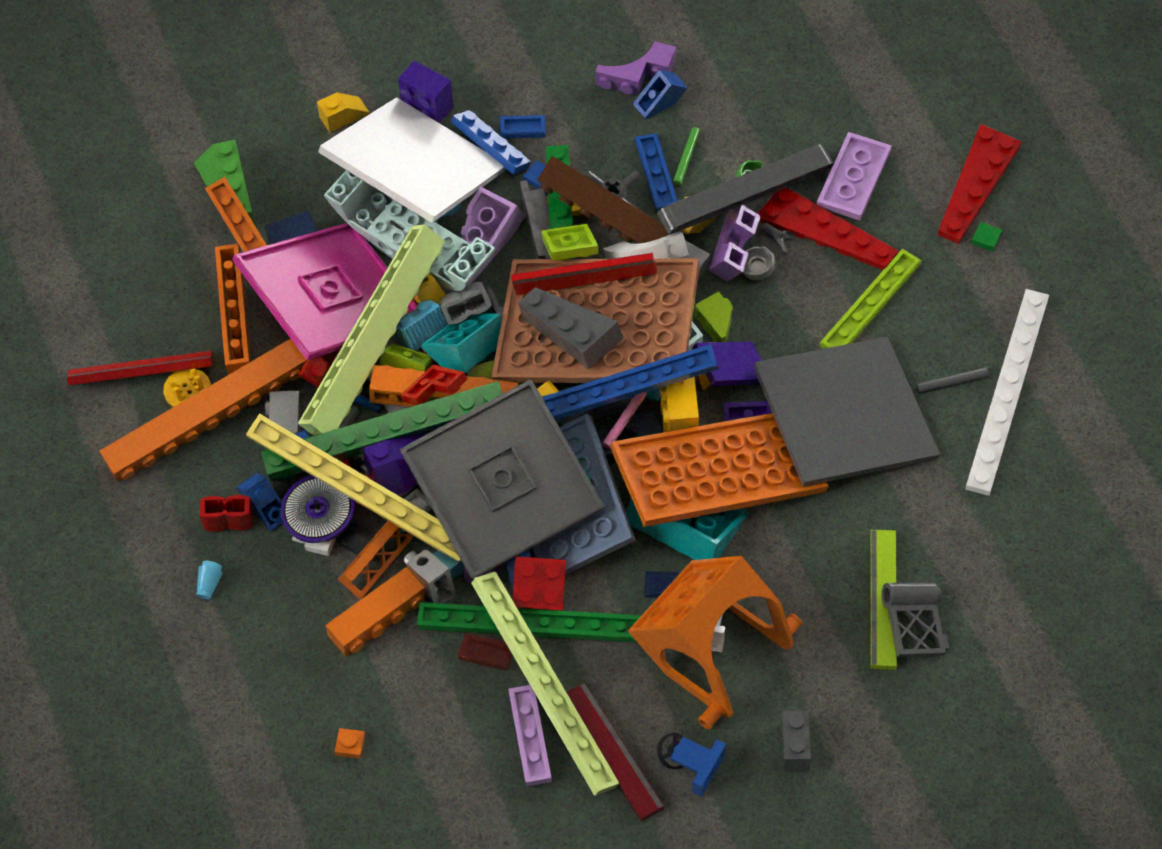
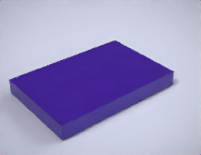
M752 341L695 343L692 349L711 344L718 370L705 373L711 386L760 384L753 365L754 362L762 361Z

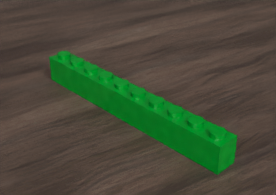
M499 381L303 440L340 461L364 454L365 447L387 439L432 432L503 393ZM269 449L261 451L270 481L304 472L301 468Z

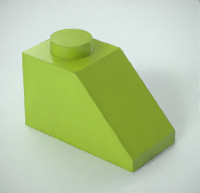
M717 292L695 304V318L714 342H727L733 306L729 299L723 298Z

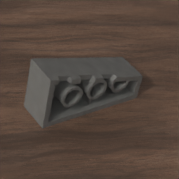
M536 287L518 302L525 321L588 370L623 339L618 321Z

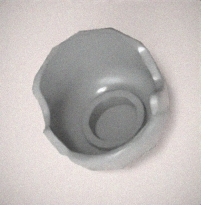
M765 246L752 247L746 250L749 254L743 274L750 280L761 281L769 278L774 272L776 264L774 254Z

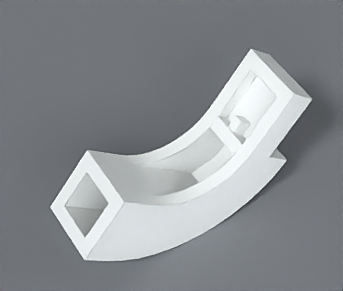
M680 231L646 243L630 244L622 241L603 248L606 259L653 253L654 259L681 258L689 255L684 235Z

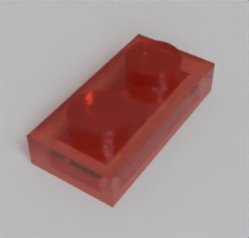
M465 633L458 653V659L508 671L513 654L506 642Z

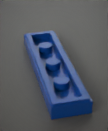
M653 133L635 137V144L657 214L665 206L677 202V197L658 135Z

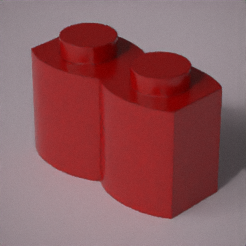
M232 495L227 498L208 496L200 499L199 515L205 530L219 532L229 528L243 531L253 527L254 511L250 497Z

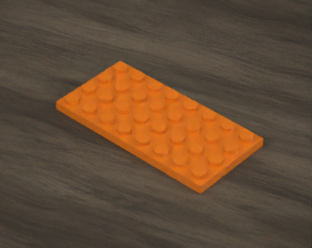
M772 413L613 441L610 447L644 527L827 492L829 487L827 482L802 486Z

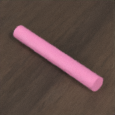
M647 392L635 395L602 442L604 448L610 449L611 443L616 441L647 395Z

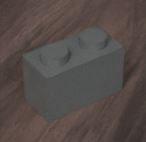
M782 711L783 771H809L811 762L809 712Z

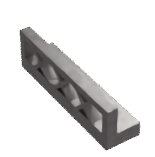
M527 180L520 181L521 198L536 259H551L541 235V230L549 229V209L543 189L529 191Z

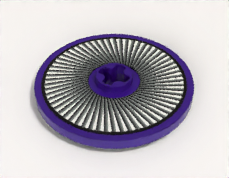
M312 475L296 482L285 494L281 505V518L287 531L296 539L307 543H323L338 537L350 525L355 512V501ZM317 505L321 506L320 512H315Z

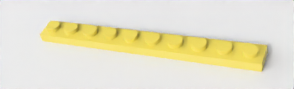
M259 413L246 433L248 438L457 562H461L437 518Z

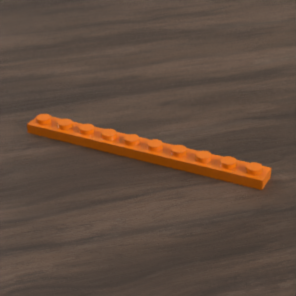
M225 177L205 188L243 252L267 246ZM334 353L326 354V360L324 361L330 364Z

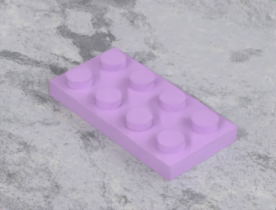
M848 132L817 200V205L828 211L860 221L889 157L892 145Z

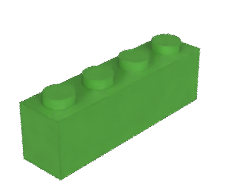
M230 140L212 144L194 162V166L199 171L207 187L225 177L254 223L236 141Z

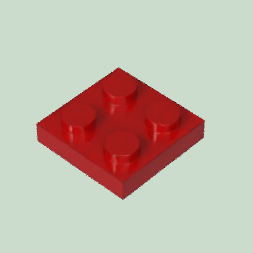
M516 556L512 601L516 608L563 611L566 560Z

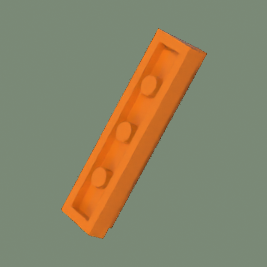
M387 521L340 575L338 580L357 598L361 599L414 536L410 533L400 534L399 527ZM389 538H395L396 540L394 552L384 551V544ZM374 556H380L381 567L378 570H369V561ZM358 574H365V586L359 590L352 581Z

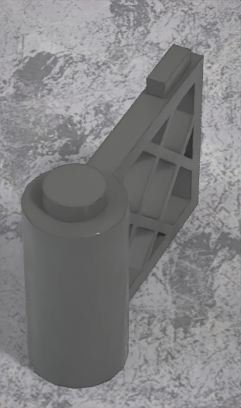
M934 582L885 583L881 596L883 605L888 608L896 657L941 656L946 654L949 644L947 634H942L937 602L941 599L940 588ZM897 613H903L911 620L906 627L898 621ZM921 613H930L932 620L930 626H927L918 618ZM913 623L925 631L920 639L909 631ZM904 635L916 644L913 649H903L902 638ZM929 635L936 641L937 648L931 649L922 641Z

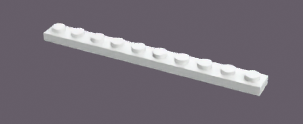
M1029 289L1025 291L966 484V490L990 496L1048 302V294Z

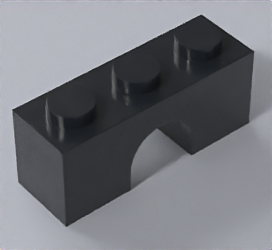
M651 409L644 412L639 411L631 417L616 441L664 433ZM617 421L601 430L596 429L601 445ZM602 446L608 465L615 464L616 460L611 448L606 449Z

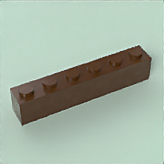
M554 156L550 158L537 179L541 183V189L549 194H552L553 191L561 196L560 201L570 207L573 204L580 207L579 212L589 219L592 216L600 220V226L610 232L612 228L620 232L618 237L630 244L632 240L640 244L669 235L663 224Z

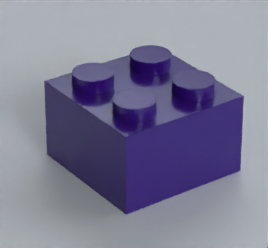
M413 61L398 78L401 100L436 122L440 123L454 108L451 80L426 66Z

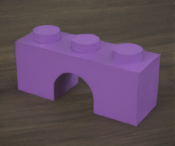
M742 204L726 215L709 267L710 272L727 282L743 272L749 253L742 248L745 242L755 234L760 215Z

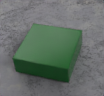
M980 222L971 244L993 252L1001 237L1002 230Z

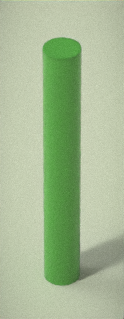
M696 127L691 129L673 180L674 185L681 186L700 134V129Z

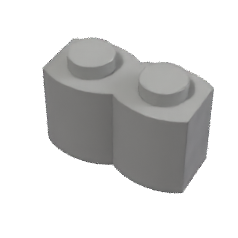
M482 282L471 283L460 292L448 293L438 301L448 324L460 323L470 314L483 313L492 305Z

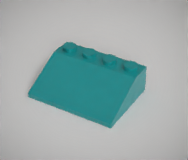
M631 498L626 515L630 525L635 529L643 531L680 553L695 560L719 558L750 511L740 508L644 527Z

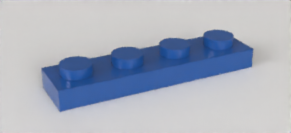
M467 110L453 115L451 123L512 174L529 168L531 161L522 152L509 144L506 139L497 134L489 125L480 120L476 114Z

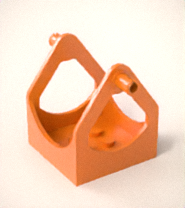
M742 556L692 560L628 630L631 636L669 678L709 706L697 718L700 725L707 730H710L721 716L730 718L734 713L721 675L714 666L712 659V637L722 614L729 609L780 647L787 650L791 649L794 645L792 635L802 626V621L795 614L790 613L787 618L785 617L779 599ZM753 596L764 598L767 602L773 624H766L736 602ZM665 649L677 650L697 661L705 670L712 693H707L672 668L665 659Z

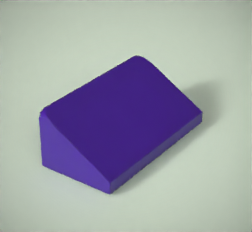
M767 401L723 403L724 422L772 413Z

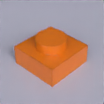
M339 728L334 751L335 756L361 759L365 731Z

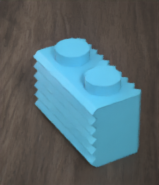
M429 299L420 302L415 310L405 314L396 326L395 334L403 347L418 351L419 348H422L421 344L447 326L448 323L440 305Z

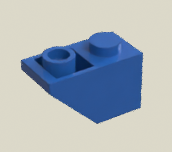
M256 473L237 486L241 495L250 497L254 513L270 531L283 523L281 518L282 502L265 476Z

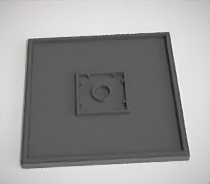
M888 337L754 362L753 368L803 487L939 458V450Z
M532 379L400 449L404 460L472 580L605 508Z

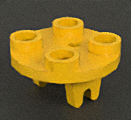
M198 369L175 371L167 378L163 393L167 403L175 407L209 387L211 383L208 376Z

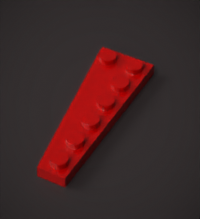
M983 124L979 126L939 227V236L954 243H960L1020 149L1021 141Z
M788 188L775 192L758 212V215H760L759 222L768 223L781 231L783 229L802 239L805 237L815 241L817 245L837 250V253L853 257L855 260L884 270L899 252Z

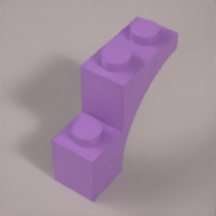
M654 42L651 49L643 57L632 63L621 66L598 65L595 71L596 85L604 89L618 90L624 94L639 95L646 75L653 78L659 70L672 71L676 61V47Z

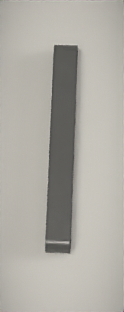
M819 144L667 205L659 210L657 215L667 233L671 235L733 210L741 204H748L821 174L830 169L834 163L823 144Z

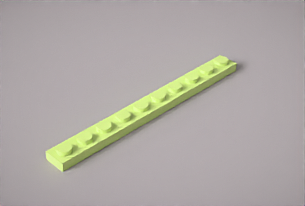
M492 572L474 578L471 584L594 796L615 789L619 784L617 778L497 573Z

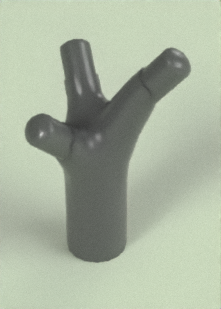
M765 223L761 230L773 237L780 245L782 253L786 254L787 250L784 240H793L794 236Z

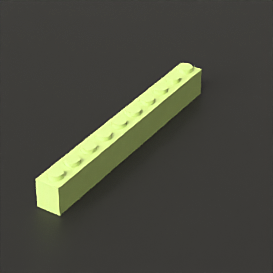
M414 225L409 230L299 420L298 424L313 436L338 429L342 420L349 414L350 406L362 392L365 380L372 374L377 359L384 353L385 345L389 338L395 334L397 324L407 313L409 303L418 294L420 284L430 273V267L434 260L440 255L445 241L427 225Z

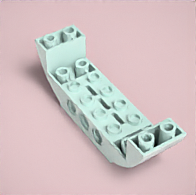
M347 170L324 194L330 205L355 231L361 234L373 247L392 259L412 226L427 225L445 241L440 255L430 267V274L436 279L441 288L451 291L463 290L495 252V247L478 237L470 244L439 224L429 222Z

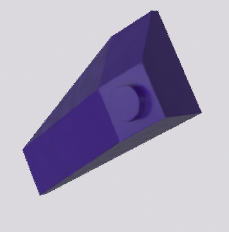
M429 433L387 439L365 447L364 463L372 480L398 496L405 495L411 491L412 487L417 484V481L404 460L400 449Z

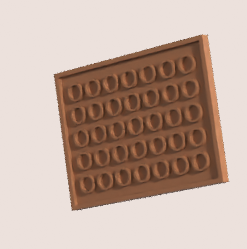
M513 259L492 371V380L524 383L532 379L533 383H545L546 381H551V383H588L687 352L700 267L699 259H655L657 274L545 291L618 321L623 339L589 370L524 320L518 302L527 294L516 295L511 275L608 259H567L565 261Z

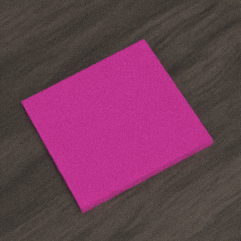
M348 223L235 254L233 257L235 265L306 360L323 356L342 348L388 268L368 241ZM413 299L408 305V314L417 308V304Z

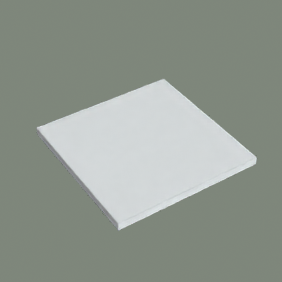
M397 97L320 145L318 151L326 158L431 223L478 191L480 186H485L506 170L503 165L487 152Z

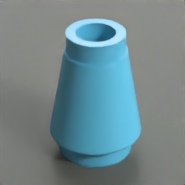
M203 561L202 566H199L197 597L207 600L211 599V595L223 574L220 564L212 561Z

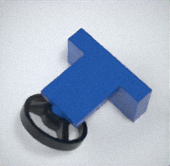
M668 733L660 739L657 746V754L662 765L668 769L675 770L686 767L696 772L697 775L692 782V792L702 797L726 755V744L716 740L710 750L685 738L682 734ZM669 736H673V743L668 746L667 753L662 754L664 741ZM670 757L672 761L680 765L677 767L671 766L665 759Z

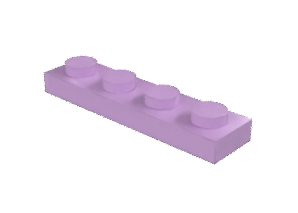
M531 685L509 688V697L526 787L552 782L536 694Z

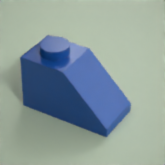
M659 70L633 104L643 117L648 119L676 104L688 88L676 73Z

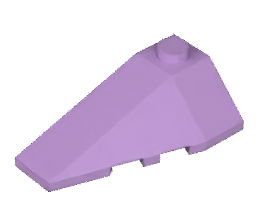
M481 186L468 205L466 212L468 216L465 226H462L461 239L471 244L478 237L495 247V252L467 285L477 278L513 237L526 216L517 205Z

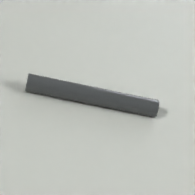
M987 367L918 383L917 389L919 393L989 377Z

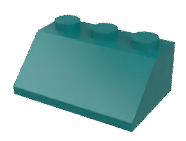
M470 314L460 323L445 326L421 344L422 349L440 366L462 371L464 374L472 370L473 366L484 361L491 352L496 351L502 322L501 314Z

